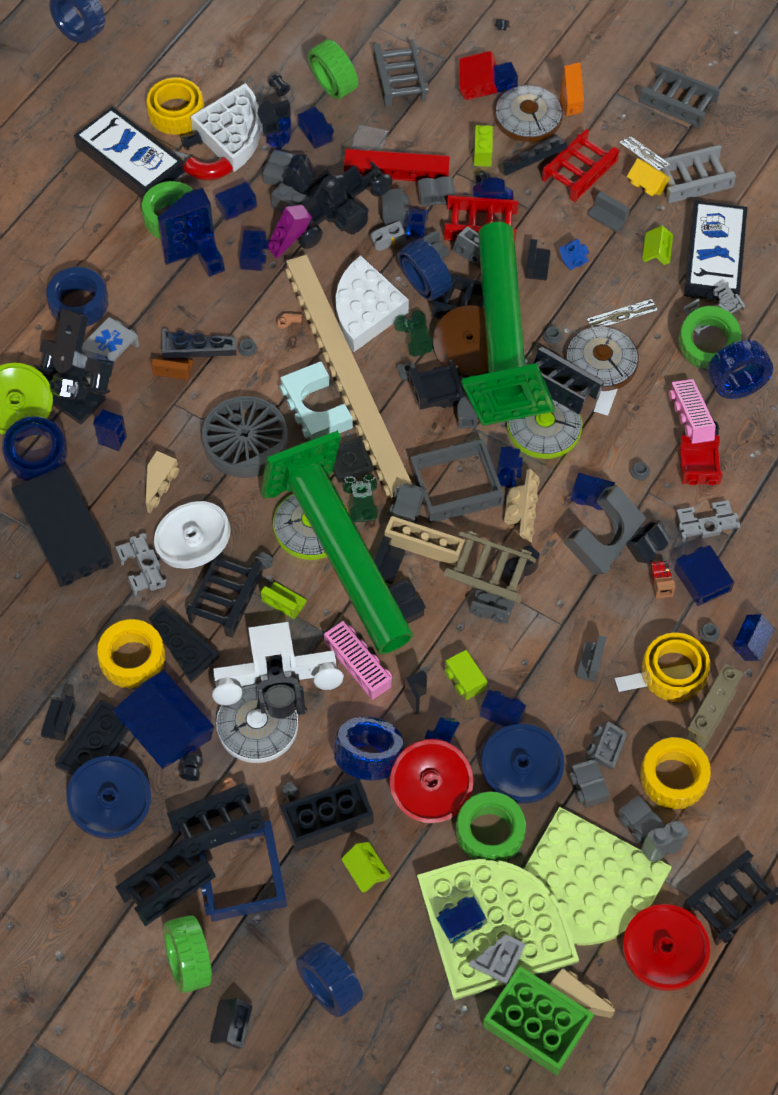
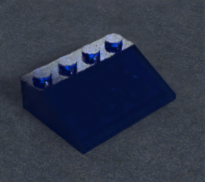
M203 187L185 193L158 217L165 265L216 248L211 203Z
M165 670L147 679L113 709L115 715L162 769L207 743L212 738L214 725Z

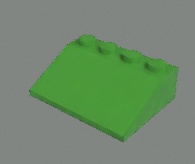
M519 966L485 1017L483 1027L558 1076L594 1017V1014Z

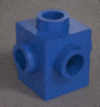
M579 239L570 241L559 248L563 262L569 270L589 262L587 256L589 250L586 244H582Z

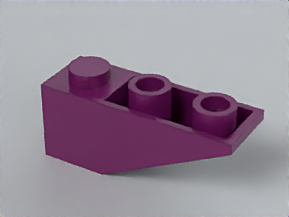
M303 205L285 207L267 245L275 259H278L306 230L312 217Z

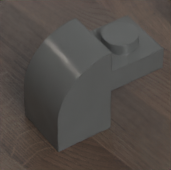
M465 395L458 403V429L477 428V414L468 395Z

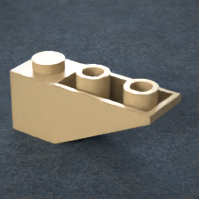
M156 451L147 465L146 506L148 513H151L153 508H157L162 494L168 491L171 480L175 479L179 473L177 459Z
M562 968L549 984L594 1015L612 1018L615 1012L610 1001L598 997L591 986L583 985L571 971H565Z

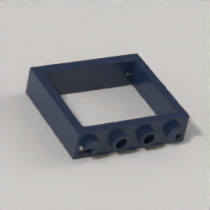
M271 820L264 822V828L230 842L265 835L277 897L216 910L210 880L201 887L202 896L207 895L208 902L204 903L206 916L210 915L212 922L287 907ZM206 851L195 855L200 856V861L204 858L207 860Z

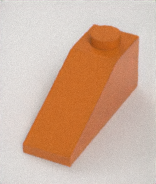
M580 62L563 67L560 103L566 116L577 115L583 112L584 95Z

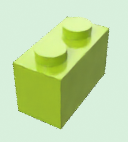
M476 125L474 166L491 167L493 126Z
M467 650L446 660L444 673L449 680L452 679L454 682L455 690L459 696L462 695L465 700H468L487 690V680Z

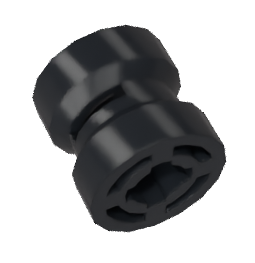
M186 754L182 759L183 768L180 769L179 777L187 781H198L200 778L199 769L202 767L203 758L194 754Z

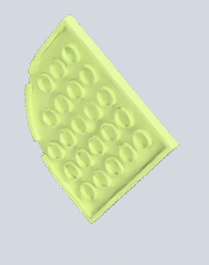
M559 807L524 870L538 878L554 895L565 916L573 943L583 946L604 943L623 935L632 918L653 904L672 866L660 860L649 861L640 849Z
M476 859L459 862L417 875L454 1000L506 985L469 967V963L482 955L486 949L496 944L504 935H508L526 944L512 976L519 966L533 975H538L579 962L565 916L558 901L544 884L528 871L503 861Z

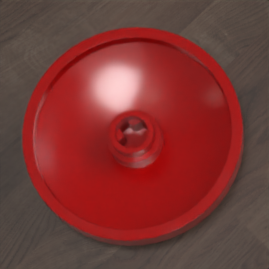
M424 739L407 746L396 757L390 772V790L397 806L407 816L424 823H438L457 815L464 803L469 800L473 789V773L467 758L457 747L439 739Z
M659 904L643 909L629 922L623 938V955L628 968L639 981L657 990L675 991L690 986L703 974L710 957V941L704 926L692 913L675 905Z

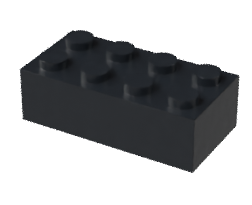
M359 778L280 806L281 816L295 852L374 824V814Z

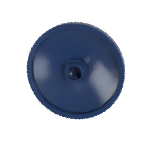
M514 724L498 730L490 737L482 753L481 768L483 777L493 792L507 795L516 803L528 804L543 800L558 787L564 772V755L556 739L544 729L530 724Z
M116 756L94 758L84 763L73 774L67 789V808L74 823L85 833L101 839L120 838L137 829L146 818L151 803L150 785L141 769L124 758Z

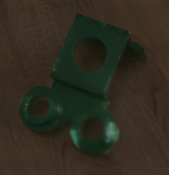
M422 311L413 312L411 319H407L403 315L395 318L394 326L396 331L410 332L411 341L408 344L411 356L416 357L432 352L434 349L433 338L429 336L426 315Z
M365 475L362 482H358L352 476L346 477L343 481V491L351 493L353 496L354 506L350 509L351 519L354 522L374 521L378 517L377 506L373 504L372 491L377 489V479L374 475Z

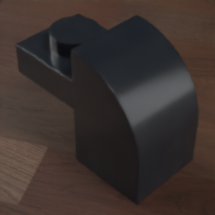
M288 99L274 104L266 100L259 106L258 125L263 136L279 132V120L291 116V107Z

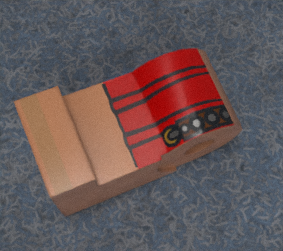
M668 561L651 562V576L656 599L673 597L675 583L672 580Z

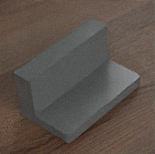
M600 191L596 197L595 205L588 212V216L617 232L628 220L630 208Z

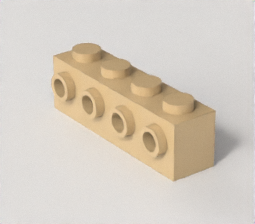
M391 516L385 530V536L391 538L392 546L453 566H457L465 545L464 539Z

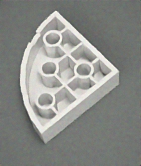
M245 83L191 116L192 131L197 130L201 135L202 141L219 158L225 157L231 163L233 172L249 160L257 148L261 131L258 125L259 106L253 91Z
M359 256L343 273L336 293L337 322L348 346L355 352L406 315L409 310V299L362 256Z

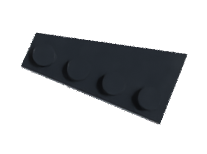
M554 133L512 158L504 160L498 165L499 171L505 176L567 149V143Z
M162 329V358L236 355V338L218 335L205 337L202 333L188 335L185 334V331L177 330V333H172L168 329Z
M41 372L50 384L53 376ZM91 392L86 395L85 400L66 399L53 394V406L80 425L106 401L104 395Z
M164 605L149 617L151 624L159 632L162 641L190 683L219 658V653Z

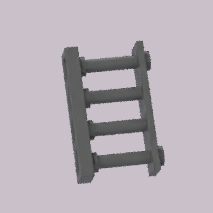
M410 39V48L393 51L382 50L380 43L373 44V56L385 107L392 106V99L395 96L420 93L421 100L424 102L426 94H428V86L423 81L418 60L419 50L418 46H415L414 40ZM411 55L412 61L393 64L384 62L386 58ZM414 68L415 74L393 77L387 75L389 71ZM416 80L418 83L417 87L395 90L390 88L394 83Z
M658 64L655 76L657 80L651 89L645 86L642 88L639 103L701 128L706 114L704 109L709 101L718 102L720 89ZM663 82L673 85L667 95L657 92ZM679 88L688 91L682 102L673 99ZM694 94L703 97L698 108L688 105Z

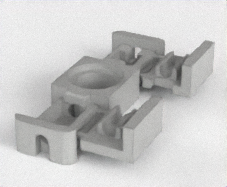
M728 282L713 290L715 297L718 296L720 299V304L716 305L717 307L723 308L731 314L739 309L744 310L745 304L738 294L734 296ZM699 299L684 306L683 310L687 316L699 308ZM705 325L695 329L694 334L696 336H700V332L710 327L711 325Z
M729 500L712 503L711 509H715L717 514L712 517L698 519V521L693 515L695 513L694 507L678 509L675 514L680 521L678 531L681 541L685 542L686 537L700 535L701 539L717 536L723 530L734 528L737 532L740 528V523L737 522L738 516L736 513H733L731 516L732 509ZM711 523L714 526V530L707 531L704 528V524Z
M144 533L140 534L139 538H136V536L131 537L130 543L115 547V552L121 566L124 565V561H127V558L134 559L136 557L142 571L139 576H128V582L134 596L137 595V591L147 589L148 586L151 591L166 586V579L163 580L159 572L160 564L154 550H149L145 541L147 540V535ZM151 559L153 564L145 565L143 560Z

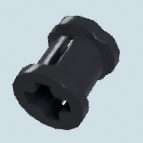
M275 74L269 79V86L277 91L279 97L289 92L290 85L282 80L280 74Z
M194 130L193 133L187 136H180L181 143L186 151L192 146L203 144L201 135L197 130Z

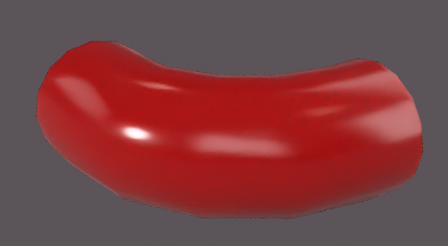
M191 157L184 164V171L199 180H217L233 171L231 163L225 157L212 163H204L195 157Z

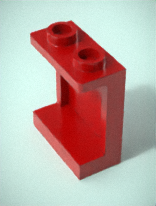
M492 51L459 58L460 91L465 100L497 93V88L494 84V67H497V61Z
M686 435L681 436L679 450L682 484H707L713 486L721 483L723 472L720 471L718 449L720 435H715V440L695 444H692L690 438Z

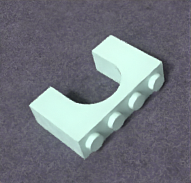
M322 362L280 377L281 385H279V390L282 396H286L289 409L295 412V420L298 425H302V432L306 439L309 438L311 441L337 430L339 433L353 428V418L345 404L324 412H315L306 408L302 403L308 394L329 386V375Z

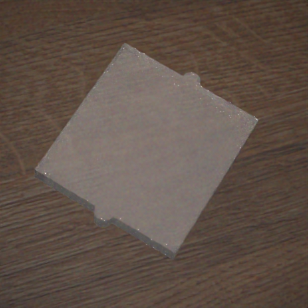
M359 125L356 134H354L352 149L382 151L384 145H386L388 131Z

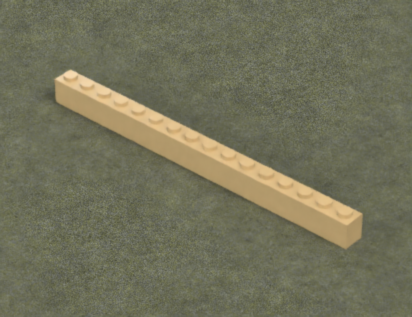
M307 255L287 260V268L284 271L287 279L291 280L292 291L298 295V304L304 308L303 314L306 321L309 320L311 333L316 335L317 346L323 350L324 362H328L330 375L336 379V388L338 392H342L343 404L348 406L353 421L356 423L357 435L362 437L364 447L370 454L369 458L373 466L375 465L376 477L384 485L382 486L384 495L386 497L389 496L391 503L395 502L397 497H394L397 486H400L403 482L412 485L411 480Z

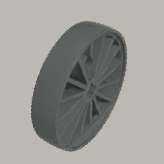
M240 396L228 399L211 410L203 424L202 443L208 460L216 469L233 477L249 478L264 474L267 457L287 449L288 429L283 415L273 404L257 397ZM243 410H251L245 425ZM241 411V415L233 414V412ZM255 411L261 412L257 419L252 423ZM227 414L230 415L228 420L224 418ZM267 415L272 418L262 424H259ZM217 421H220L221 423H223L224 425H226L228 428L222 427V426H217V425H215V424H216ZM239 422L240 424L236 426L233 423ZM276 423L280 427L274 429H265ZM210 431L224 433L220 435L209 436ZM282 434L281 440L266 437L269 435ZM224 441L212 448L208 444L209 442ZM261 442L273 444L275 446L270 449ZM254 445H256L265 452L259 454L258 450ZM230 446L221 457H218L215 454L216 452ZM238 447L233 463L226 462L225 460ZM243 448L246 452V461L238 463ZM248 448L252 449L256 455L255 457L249 459Z

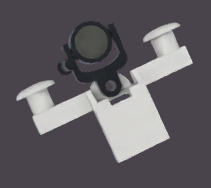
M288 622L250 627L248 629L254 663L213 669L216 688L212 692V697L220 705H231L238 702L242 697L241 688L257 685L261 714H265L266 707V711L271 717L283 719L292 715L295 710L299 715H304L308 711L307 707H305L304 690L302 686L298 685V680L314 678L315 686L319 689L332 690L343 682L344 676L337 669L334 651L294 657ZM281 654L283 669L281 667H272L267 672L265 657Z

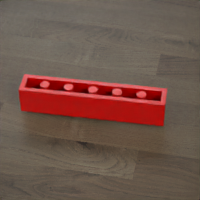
M346 149L344 173L356 165L359 174L364 177L373 170L370 164L373 161L380 168L383 175H391L392 180L418 182L424 178L437 179L443 176L449 177L450 156Z

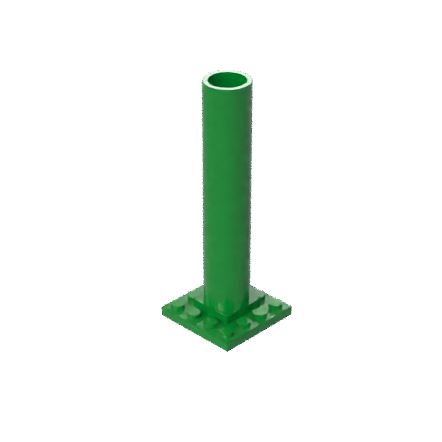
M491 222L480 228L478 232L489 373L462 379V385L482 426L555 412L554 402L538 364L525 365L514 229L507 223Z
M338 430L267 457L261 488L263 499L275 498L284 491L293 492L378 654H388L406 645L414 637L413 632L328 477L333 471L341 439Z

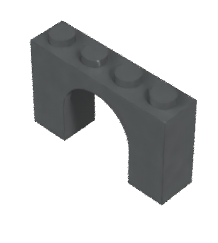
M617 485L607 487L596 500L612 521L613 536L607 545L601 544L585 526L574 528L563 542L592 575L605 574L609 571L611 563L621 555V550L624 546H627L630 538L642 528V523L646 519Z

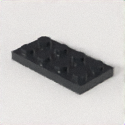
M101 699L56 762V768L73 776L77 769L89 760L102 756H112L135 723V717Z

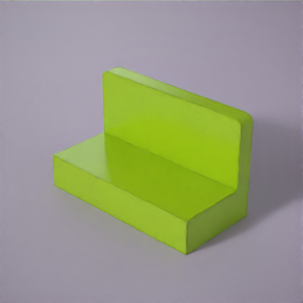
M663 225L646 232L642 257L644 262L656 258L663 265L670 263L673 234Z
M276 582L270 588L265 586L261 591V600L294 620L307 603L305 598Z
M369 842L356 844L342 857L344 865L362 893L367 892L375 883L384 882L391 877Z

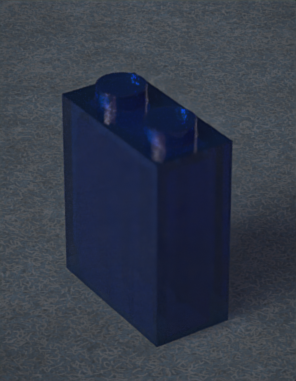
M710 545L704 548L699 547L689 555L684 554L676 560L674 571L697 606L732 591L734 580Z

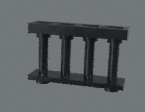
M450 274L452 287L445 292L442 302L434 301L432 317L441 319L451 310L458 308L457 306L449 305L454 289L465 291L459 307L467 306L471 294L482 296L478 306L484 308L482 282Z
M544 347L538 349L533 364L537 363L539 369L541 368L549 373L547 376L543 373L541 374L552 400L580 414L587 395L595 400L599 397L604 381ZM557 377L558 379L564 381L565 383H564V384H560V383H558L557 381H555L554 379ZM574 387L581 392L576 393L569 388Z
M222 550L217 557L210 561L211 566L193 603H189L186 614L188 615L189 623L192 624L196 616L222 624L225 635L233 638L263 574V565L255 561L252 567L246 568L224 560ZM222 567L246 575L247 579L245 583L238 584L218 577L216 574L219 568ZM214 583L237 591L239 594L237 600L234 599L232 601L209 593L211 584ZM204 599L230 608L231 613L229 616L223 617L200 609Z
M245 782L167 813L173 833L181 831L185 838L180 842L186 859L265 827L260 809L252 812L248 806L251 803V799ZM240 807L244 816L232 820L228 812ZM220 815L224 824L212 828L209 819ZM201 823L204 832L193 836L189 827Z
M178 842L115 886L124 903L132 899L137 904L134 910L142 924L146 927L215 878L216 875L205 858L198 863L193 857L186 859L181 842ZM185 861L190 869L179 875L174 868ZM168 874L173 881L162 888L157 880ZM150 886L155 893L144 900L139 893Z
M749 850L745 851L689 896L683 904V908L689 912L693 909L695 911L698 910L719 933L714 942L717 946L722 941L724 943L730 941L734 937L733 932L769 903L773 905L778 901V887L772 890L753 870L750 863L753 855ZM740 871L742 873L745 872L766 897L757 903L737 882L735 875ZM724 884L730 885L751 909L741 916L720 893L721 886ZM709 896L714 898L735 921L728 928H725L704 905V900Z

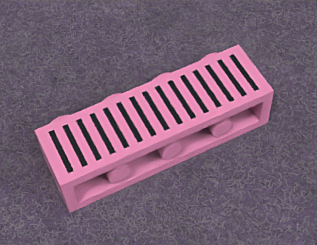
M694 379L672 382L669 398L670 401L674 402L675 412L679 413L680 423L685 427L686 436L690 438L692 444L715 440V423Z
M342 621L324 633V643L331 651H334L337 659L370 699L374 700L391 688L392 675L386 668L383 669L380 666V661L375 654H370L366 643L355 636L354 629Z

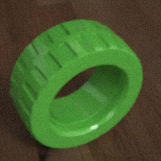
M327 39L308 52V61L314 76L332 98L341 99L358 87V77L354 66L336 42Z
M169 181L157 184L147 191L143 197L141 208L144 225L153 236L166 241L184 239L194 233L201 222L199 197L191 187L184 183ZM168 205H178L187 210L182 217L172 220L162 219L156 215L159 210Z
M705 306L692 311L683 321L679 331L678 342L682 356L691 365L705 370H715L730 363L741 343V330L737 319L730 312L717 306ZM705 325L717 327L725 335L726 346L716 353L701 351L695 346L692 339V333L695 329Z
M482 792L472 796L461 807L456 820L458 845L471 860L485 859L507 862V860L512 859L519 852L526 834V821L521 807L509 796L498 792ZM481 815H497L503 818L509 825L511 834L501 844H483L472 835L470 826L474 820Z
M190 915L165 922L163 926L165 950L170 971L178 990L185 993L209 986L212 979L210 957L203 931L196 917Z

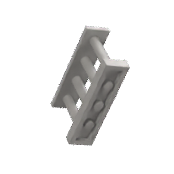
M721 145L669 158H662L670 164L659 169L671 177L666 194L668 204L734 187L736 179L734 171L724 172L718 160L721 153ZM711 161L718 175L709 177L702 163ZM695 165L702 179L692 181L686 167ZM679 169L685 183L676 185L670 171Z

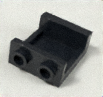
M449 360L447 367L418 373L417 368L409 369V381L420 410L458 401L463 398L465 389L459 378V368L457 365H454L453 360Z

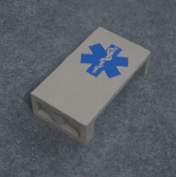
M109 317L83 343L82 349L106 355L109 360L115 361L131 344L136 348L139 346L138 335L132 329L129 330L124 327L120 321H115ZM89 372L88 374H84V378L89 383L92 374L91 372Z

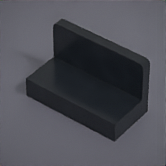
M530 239L526 278L546 281L551 251L538 249V240Z
M387 536L383 537L374 562L384 581L393 584L404 558L405 550L391 546V538Z
M424 670L405 678V697L416 715L419 713L420 697L427 693V675Z
M65 695L64 701L51 700L41 732L42 737L65 741L76 706L73 696Z
M237 998L220 1000L210 1042L213 1044L225 1043L237 1049L243 1048L253 1005Z

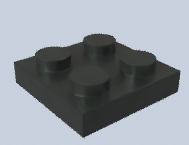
M360 437L339 444L333 467L338 483L374 471L373 464Z

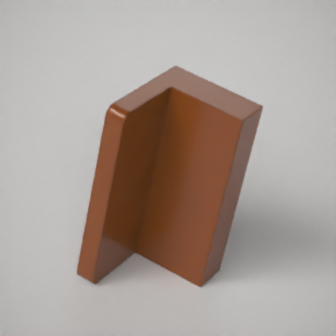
M158 355L156 359L152 360V373L155 376L189 380L193 360L162 358L161 355Z

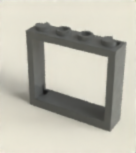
M483 439L471 440L460 445L454 444L448 448L435 449L428 453H418V455L410 457V468L416 485L426 489L419 469L479 455L492 492L436 506L431 505L425 490L423 505L430 523L503 505L504 493Z

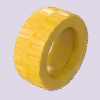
M184 78L161 80L147 94L146 107L148 118L151 124L163 133L171 135L188 133L192 131L191 116L204 109L202 92L196 84ZM172 99H182L189 102L187 107L178 111H168L161 107L163 103Z
M136 619L119 621L106 629L100 637L97 645L98 663L103 675L112 684L128 689L139 688L154 681L161 673L165 662L164 643L159 632L147 622ZM126 643H142L151 651L147 661L135 668H123L113 661L115 652Z
M677 632L661 635L650 643L644 654L641 669L644 683L653 694L663 700L670 702L690 700L702 691L708 680L711 664L709 654L706 648L690 635ZM667 653L682 654L693 663L695 672L690 677L684 679H673L661 671L658 659Z
M670 737L654 743L648 749L641 764L640 779L644 792L656 804L668 809H684L694 805L695 802L701 799L709 785L711 766L708 757L697 744L687 739ZM666 760L683 762L693 773L694 782L684 789L669 788L662 784L656 776V767Z

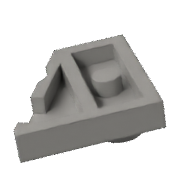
M504 935L496 944L486 949L482 955L469 963V967L507 985L526 944L508 935Z

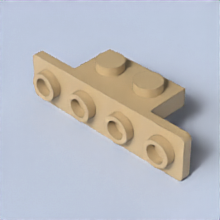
M531 469L526 470L525 485L508 488L504 522L507 525L521 523L520 536L527 543H532V536L534 535L535 508L538 501L537 489L540 483L539 477Z

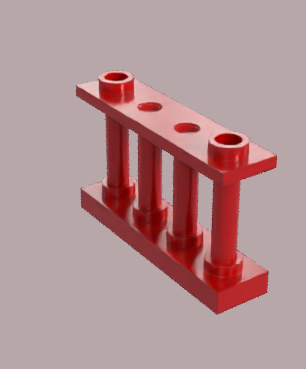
M588 129L579 133L568 148L563 150L550 164H546L542 170V181L546 182L552 176L570 188L569 199L573 202H576L618 161L619 149L613 147L610 151H604L588 140ZM585 146L602 158L595 162L579 152V150ZM574 156L591 167L588 172H583L568 162V160ZM563 166L580 177L577 182H572L558 173L557 170Z
M448 195L447 209L452 210L451 224H445L444 240L456 241L458 234L466 227L478 233L483 226H476L477 212H487L486 224L494 222V213L505 214L504 223L511 226L512 214L517 215L518 201ZM459 210L470 211L469 225H458ZM514 229V239H515V240H516V229Z

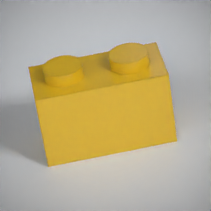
M638 158L627 175L631 179V184L638 188L641 185L645 188L644 192L651 196H654V194L660 196L671 178Z

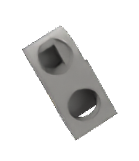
M400 221L374 231L370 236L375 249L379 251L398 243L400 246L407 244L406 234Z

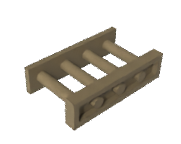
M460 531L459 535L466 539L457 566L453 570L446 568L444 576L520 604L522 596L517 593L518 590L516 588L526 561L536 562V559L531 556L532 553L524 549H520L519 552L478 538L479 534L472 531H467V534ZM473 543L484 545L474 573H471V576L465 575L463 569ZM491 548L501 551V555L493 576L487 583L482 581L481 574ZM510 554L519 557L509 586H506V589L499 587L500 583L498 582Z
M727 664L722 668L688 728L690 733L686 739L697 744L703 751L736 695L737 690L735 688L744 674Z

